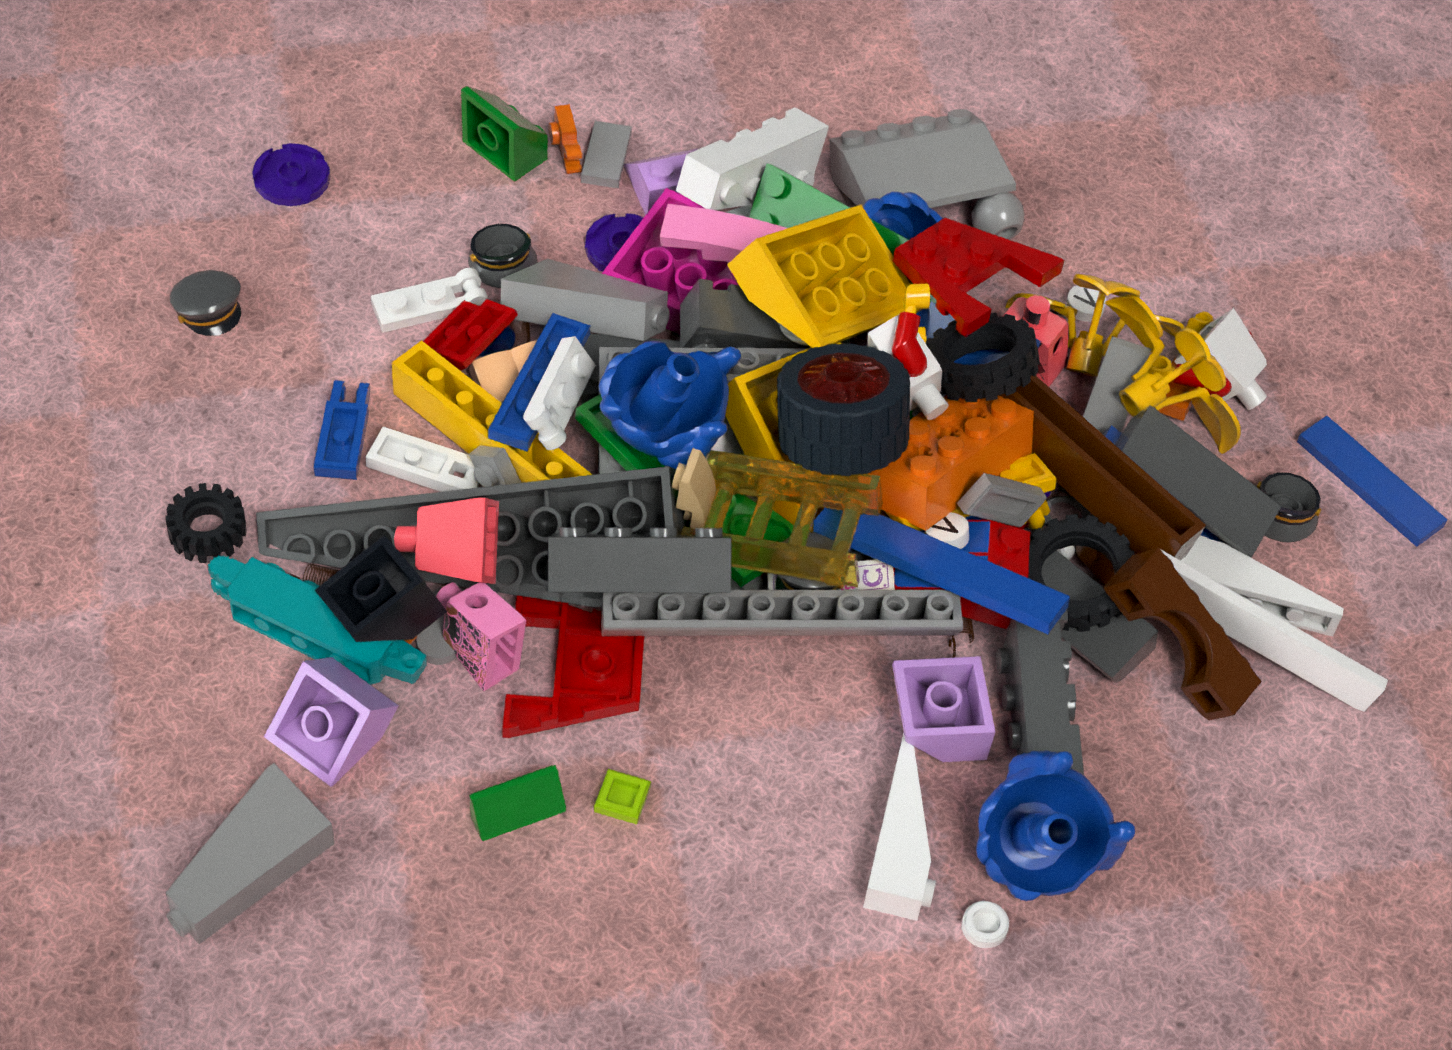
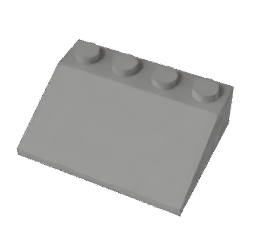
M966 109L952 110L948 112L947 116L937 118L920 116L914 118L912 123L901 125L885 123L879 125L876 130L866 132L849 130L843 132L841 137L829 139L832 180L857 206H863L869 199H880L887 193L895 191L901 193L913 192L919 195L930 208L1016 191V182L985 123Z

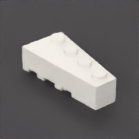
M796 107L786 111L785 118L780 120L774 117L762 122V128L755 131H750L746 128L737 132L730 142H725L721 139L687 154L676 191L700 206L711 210L753 205L767 163L779 167L813 186L814 173L829 126Z

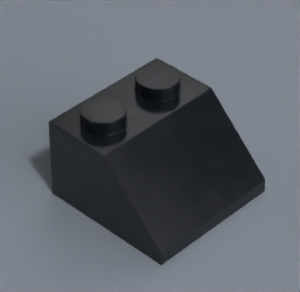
M385 535L315 589L316 593L356 642L412 640L447 612L421 576Z

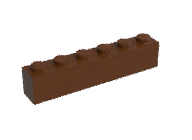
M1031 376V382L1025 387H1017V392L1008 396L1005 394L999 395L1034 411L1032 454L1035 453L1057 478L1056 482L1095 517H1098L1103 524L1109 522L1117 527V533L1120 536L1124 534L1130 542V548L1138 554L1159 547L1180 561L1187 556L1207 525L1037 376Z

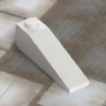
M1200 535L1187 556L1181 560L1295 627L1333 637L1343 616L1344 608L1229 545L1208 539L1205 536Z
M903 733L863 908L917 921L921 906L928 908L931 906L936 880L927 879L931 857L913 745L905 742Z

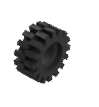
M206 483L198 484L199 491L196 492L193 491L191 486L185 488V497L177 493L173 497L174 505L168 504L165 518L170 543L174 545V550L179 555L184 552L185 559L192 561L194 556L198 555L199 563H207V556L218 557V555L221 556L222 552H225L230 557L235 553L233 545L241 547L243 544L242 536L246 537L247 532L245 514L240 498L238 496L234 498L232 490L227 488L222 493L221 485L214 483L212 490H207ZM202 515H216L223 521L219 527L211 531L201 532L190 528L192 521Z

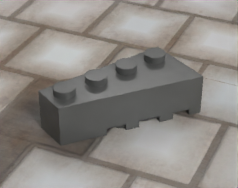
M699 278L680 304V348H726L731 346L735 348L807 349L811 347L800 345L785 337L780 330L778 322L750 302L739 285L730 284L728 290L713 289V281ZM850 338L841 341V344H850Z
M559 527V534L548 537V592L731 593L732 536H722V528H695V536L677 535V528L652 527L650 528V535H632V527H605V534H587V527Z
M1067 609L1048 635L1011 619L1003 648H998L996 653L997 671L999 674L1006 675L1007 685L1002 687V705L1004 711H1011L1013 721L1009 722L1007 730L1009 748L1017 749L1018 755L1030 753L1031 751H1067L1072 754L1073 765L1071 769L1084 775L1079 724H1070V721H1074L1077 701L1075 684H1067L1069 679V661L1072 659L1071 642L1061 640L1064 624L1068 621Z

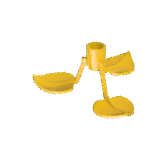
M1075 274L1073 282L1076 285L1099 291L1089 332L1080 331L1077 338L1075 316L1078 310L1054 299L1042 297L1049 301L1051 309L1068 319V348L1071 349L1066 369L1097 377L1102 357H1105L1112 336L1117 338L1126 324L1120 318L1105 343L1102 344L1103 336L1096 334L1106 295H1134L1140 298L1141 293L1120 282L1104 281L1092 275ZM1016 293L1006 302L1005 308H1010L1017 298L1024 297L1028 299L1037 294ZM1154 314L1162 330L1174 337L1182 329H1185L1184 325L1177 320Z
M1123 295L1106 301L1104 304L1108 305L1126 323L1145 347L1151 349V354L1141 369L1131 376L1134 382L1119 392L1120 401L1128 413L1134 417L1149 405L1159 411L1165 406L1191 399L1195 410L1216 442L1218 451L1224 454L1233 448L1240 438V424L1236 415L1223 398L1217 394L1210 395L1206 389L1208 388L1215 392L1220 391L1226 385V377L1221 365L1211 355L1208 345L1200 334L1189 328L1182 329L1175 336V346L1186 362L1164 377L1158 372L1147 373L1165 347L1160 339L1163 336V330L1159 321L1145 302L1137 296ZM1192 368L1198 380L1206 387H1197L1192 391L1166 398V394L1170 392L1168 383Z

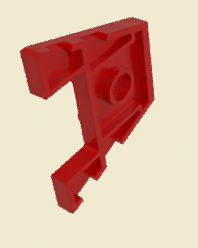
M944 218L895 248L892 262L913 284H928L930 294L937 300L935 307L943 316L950 314L957 321L956 330L961 335L967 337L989 322L992 310L968 295V291L1003 268H1008L1041 287L1061 274L1065 260L1041 250Z
M517 595L515 610L526 619L525 627L559 629L554 690L552 697L506 694L502 738H512L639 711L645 636H602L601 611L593 609L590 613L573 607L569 603Z

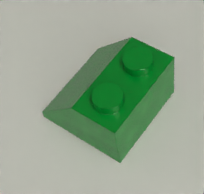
M469 86L461 89L462 139L465 144L514 182L548 159V135L540 126L531 123L514 106L508 105L494 94Z

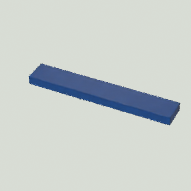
M835 495L814 520L813 532L819 533L842 545L1047 635L1068 608L1070 596L839 496Z

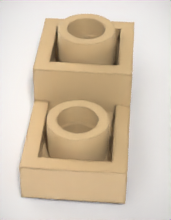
M692 448L687 465L678 464L672 483V488L679 490L676 508L685 511L684 520L691 521L688 536H695V528L710 527L717 501L715 480L708 461L701 450Z

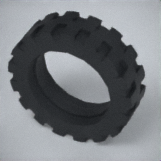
M991 313L989 322L967 337L961 335L956 330L957 321L954 320L947 323L948 327L945 329H937L933 333L934 337L928 338L926 341L927 347L942 369L940 393L941 395L946 394L950 400L958 401L959 398L965 399V402H977L978 399L986 398V401L998 399L997 396L1001 394L1011 395L1017 392V387L1028 385L1031 382L1030 377L1036 376L1039 370L1040 360L1034 329L1032 327L1029 328L1028 322L1023 319L1015 320L1013 315L1005 314L1001 317L997 316V313ZM997 349L1010 352L998 360L985 364L964 365L954 363L955 360L979 350Z
M1078 514L1066 515L1064 520L1058 521L1055 518L1048 521L1043 530L1038 528L1031 535L1028 578L1047 586L1042 578V566L1045 560L1056 550L1071 545L1087 546L1101 552L1111 562L1114 575L1135 553L1129 549L1130 542L1124 534L1120 536L1117 533V527L1109 522L1103 524L1098 522V517L1087 515L1086 519L1078 518ZM1106 592L1086 601L1069 600L1067 608L1068 621L1064 624L1063 630L1069 631L1071 627L1078 628V632L1090 631V627L1096 625L1101 628L1110 624V619L1113 616L1118 618L1122 615V612Z

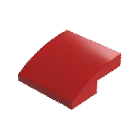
M486 299L480 306L463 300L423 342L461 371L466 369L518 314L516 309Z

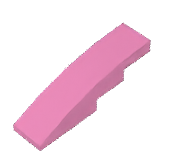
M667 204L660 241L661 246L701 250L704 260L731 262L756 238L787 228L750 217L716 210Z

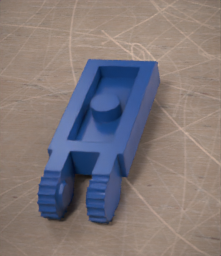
M335 380L330 401L327 400L314 462V473L318 477L357 480L369 417L370 384L360 382L357 389L356 403L343 402L346 397L345 381Z

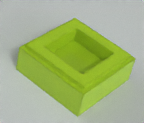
M608 769L594 805V812L638 824L651 788V781Z

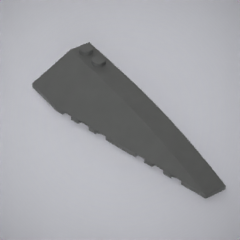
M667 466L256 512L260 554L343 568L384 535L394 545V534L398 526H417V511L419 507L473 498H489L499 501L496 584L487 585L493 591L598 608L602 607L603 592H548V537L559 534V527H587V534H605V527H632V535H650V528L674 527L677 528V535L685 536V511L676 508L679 490L672 488L676 469ZM271 544L279 549L269 548V545ZM400 552L424 581L442 584L455 582L458 586L467 588L479 583L417 570L415 567V552Z

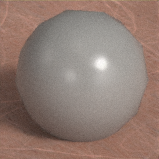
M1010 192L979 198L972 211L973 227L1010 240L1022 230L1025 221L1023 205L1016 195Z

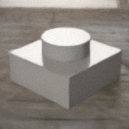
M480 445L468 454L475 467L474 474L482 486L521 483L505 448Z

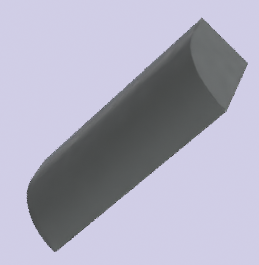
M1151 405L1131 418L1115 444L1206 524L1205 529L1225 544L1249 557H1252L1282 507Z
M1026 527L1024 530L1030 532V542H1031V535H1032L1034 532L1031 531L1028 527ZM1057 550L1045 560L1042 566V578L1045 584L1054 590L1070 596L1069 600L1086 601L1098 597L1105 592L1099 583ZM1122 614L1118 618L1113 616L1110 619V624L1099 628L1098 625L1090 627V631L1078 632V628L1071 627L1069 631L1062 630L1061 640L1070 641L1071 648L1116 683L1123 680L1156 648L1158 630L1143 618L1128 621Z

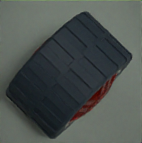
M848 343L829 344L799 353L782 367V371L778 374L777 378L778 437L781 450L795 464H800L807 470L820 472L825 475H862L887 467L889 463L895 462L900 458L902 452L906 451L910 428V375L908 370L904 368V365L898 359H894L891 354L870 346Z

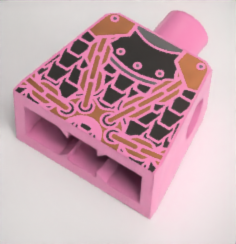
M455 582L448 583L442 587L436 597L447 610L444 618L443 638L455 651L456 657L479 687L485 691L517 671L520 667L526 619L485 583H477L464 591Z

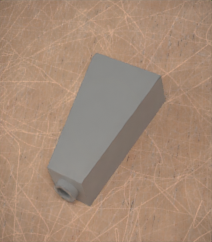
M546 259L501 278L500 304L516 309L518 316L514 320L546 325L552 313L591 325L590 332L641 341H645L665 331L669 320V309L667 307L668 292L555 260Z
M1113 336L1083 415L1102 434L1111 425L1121 433L1124 431L1130 414L1121 403L1119 392L1134 382L1131 376L1141 369L1151 351L1150 348ZM1059 485L1058 491L1066 493L1068 496H1072L1062 486Z
M273 763L265 769L167 890L166 896L170 912L166 914L168 921L180 936L184 937L189 933L198 944H201L333 846L332 823Z

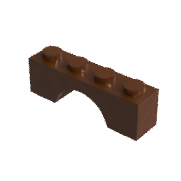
M1159 547L1132 555L1103 587L1128 621L1144 617L1154 618L1172 630L1182 647L1185 661L1181 690L1206 719L1214 720L1234 716L1262 682L1251 668L1249 661L1240 654L1225 634L1223 627L1213 619L1200 602L1199 596L1187 585L1174 568L1172 561L1164 555Z

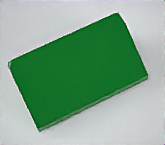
M556 765L545 767L469 795L470 817L482 841L566 812L565 800Z

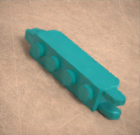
M218 555V557H213L214 559L210 560L208 571L211 578H213L211 579V588L214 593L216 592L217 595H221L222 598L230 602L234 621L313 659L332 657L370 685L381 682L385 675L414 684L425 670L427 656L404 640L356 642L316 593L315 589L319 587L316 583L297 579L287 574L278 565L264 563L253 557L246 564L234 558L229 559V556L225 557L224 555Z

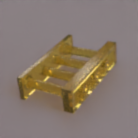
M710 450L707 461L715 480L716 493L703 528H722L733 495L741 494L758 497L746 535L739 536L722 533V536H732V567L822 581L831 586L846 585L858 587L860 577L857 554L849 552L860 515L879 516L883 504L880 476L871 474H855L851 476L825 475L820 472L807 470L800 464ZM778 500L800 504L788 543L763 539L775 501ZM820 507L843 510L831 550L806 546L817 509ZM683 527L681 535L695 536V528Z

